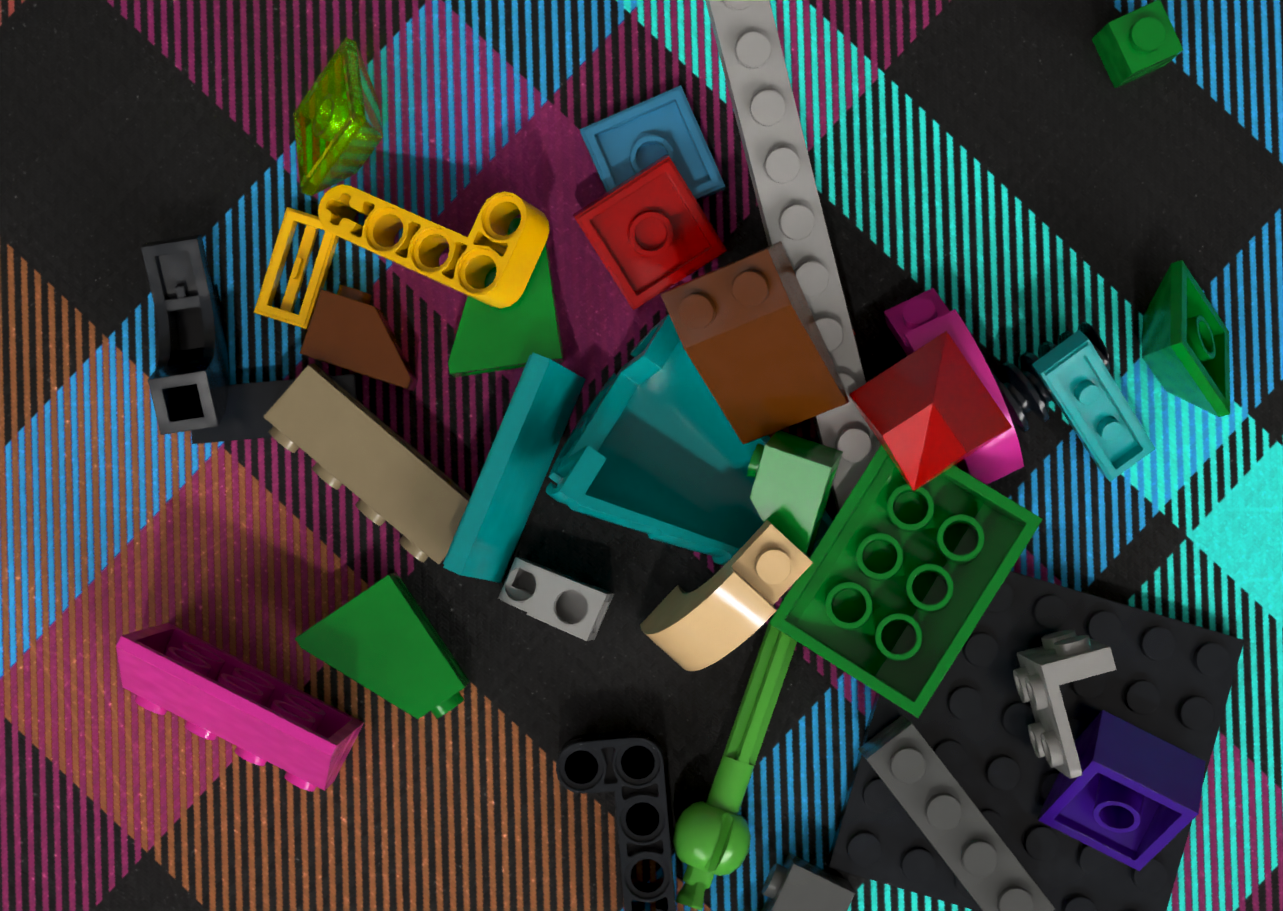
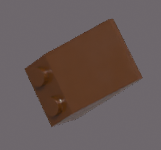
M781 241L661 294L684 350L742 444L749 443L849 402Z

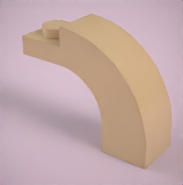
M766 520L736 554L702 586L690 593H686L677 585L640 624L641 630L684 670L693 672L704 669L728 655L754 634L777 611L773 605L813 562L770 521Z

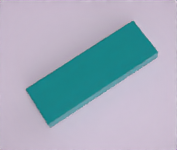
M1080 330L1032 364L1098 469L1109 482L1155 450L1154 445L1091 341Z

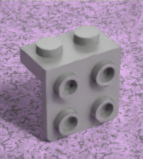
M1064 630L1043 636L1041 638L1043 646L1017 652L1020 668L1013 670V676L1021 701L1023 703L1030 701L1036 723L1029 724L1028 731L1036 756L1038 758L1045 757L1051 768H1056L1069 779L1082 776V769L1059 685L1117 669L1110 646L1090 639L1089 635L1076 636L1075 630Z

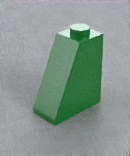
M513 218L509 225L508 235L518 228L521 218ZM547 242L523 294L510 307H491L467 296L448 361L450 375L456 378L525 368L529 355H532V352L549 358L556 363L564 362ZM496 267L492 268L486 275L485 288L495 279Z
M397 572L387 575L295 638L302 649L416 719L421 718L430 711L438 719L464 701L459 691L464 689L470 682Z

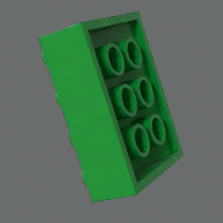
M880 445L809 558L813 563L794 582L769 624L916 718H919L1043 519L956 466H952L913 492L883 446Z

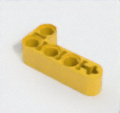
M341 184L329 189L320 200L318 207L319 221L323 228L330 233L496 308L510 307L519 300L543 251L550 231L549 221L542 211L516 194L505 191L496 193L486 200L468 237L349 185ZM357 213L367 216L363 226L354 222V217ZM521 214L518 228L508 235L511 221ZM403 228L402 237L394 245L395 235ZM449 247L448 258L439 266L440 255ZM496 267L495 279L485 288L486 275L492 268Z

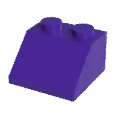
M1102 710L1074 742L1082 769V776L1069 779L1059 772L1039 813L1038 821L1140 871L1199 814L1206 761Z

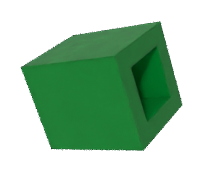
M1156 0L1108 22L1092 38L1114 88H1118L1165 66L1183 51L1182 45L1160 0Z

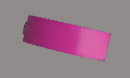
M934 288L884 311L887 326L907 356L947 331L1012 426L1011 429L957 463L959 469L987 485L1024 467L1018 437L1002 394L979 347L955 309L949 311Z

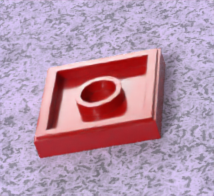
M667 154L573 214L633 310L727 251Z

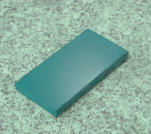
M532 352V355H529L445 557L443 568L461 576L498 583L502 582L585 383V378L549 358Z

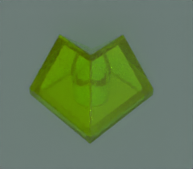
M345 38L293 114L301 193L313 196L355 175L383 138L377 95L356 41Z

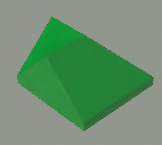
M1183 260L1171 263L1143 315L1142 358L1167 392L1218 417L1230 414L1229 331Z

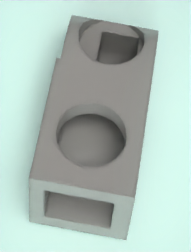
M515 557L498 598L509 605L527 612L526 615L580 639L590 641L595 640L614 593L591 586L535 562Z

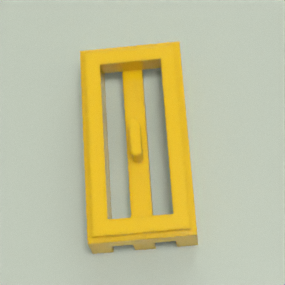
M286 208L254 313L308 330L339 240L338 236L323 228L318 216L293 208ZM301 223L306 225L281 307L280 309L272 307L273 300L297 224ZM321 229L325 233L298 315L293 313L318 231Z

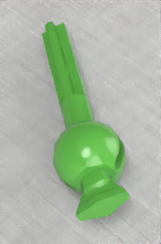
M769 623L707 802L702 801L691 804L681 813L674 827L673 843L676 855L680 861L688 864L683 877L685 883L679 891L675 902L701 911L703 909L705 889L710 888L714 874L719 876L731 874L742 865L749 853L751 835L748 823L738 813L797 644L796 640Z

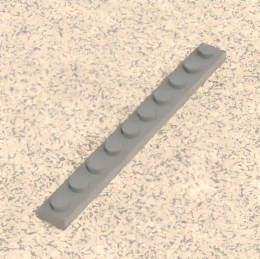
M705 0L768 246L780 241L782 242L849 400L845 405L813 417L819 444L843 451L831 489L838 514L881 443L849 397L850 393L866 384L771 4L769 0Z

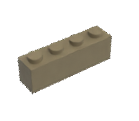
M315 363L307 365L263 416L273 425L268 431L269 434L290 452L295 453L301 448L317 463L312 467V470L328 485L336 490L344 485L358 496L360 500L355 506L372 522L382 526L387 521L403 534L398 542L412 556L423 563L430 557L439 565L448 553L471 496Z

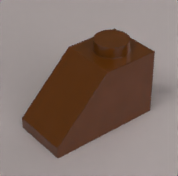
M344 285L339 286L337 294L321 289L300 354L414 392L418 381L383 312L369 305L372 295Z

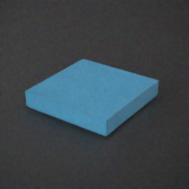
M681 85L579 129L606 193L666 154L673 161L696 201L725 189V184Z

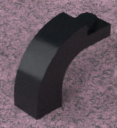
M200 234L145 243L141 250L154 301L159 332L158 365L149 377L148 383L160 434L164 435L219 426L225 414L228 398V353L217 284L212 285L202 236Z

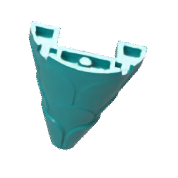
M668 314L636 345L630 354L634 358L622 366L617 375L615 373L611 375L591 402L564 444L551 469L549 478L556 482L557 486L550 482L546 487V493L556 501L566 504L573 511L646 533L649 539L710 555L714 563L724 566L764 524L750 499L755 478L747 476V471L757 444L765 445L770 440V437L766 435L749 443L742 444L684 350ZM826 510L812 554L833 522Z

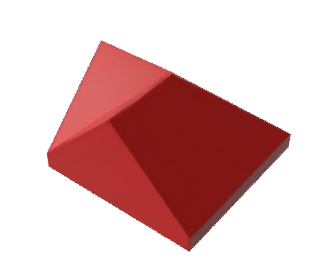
M947 331L849 394L850 399L913 492L1012 428Z

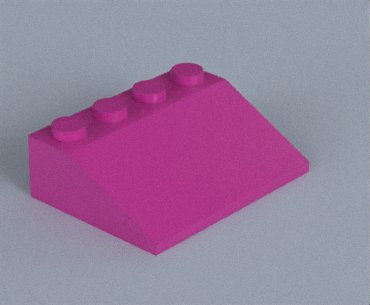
M170 623L121 635L116 645L122 687L137 695L134 701L139 706L160 715H165L167 710L187 720L184 726L193 734L207 740H215L218 736L236 745L234 752L242 759L259 766H265L266 762H269L287 771L284 776L287 781L307 791L313 792L316 787L325 791L335 781L364 722Z

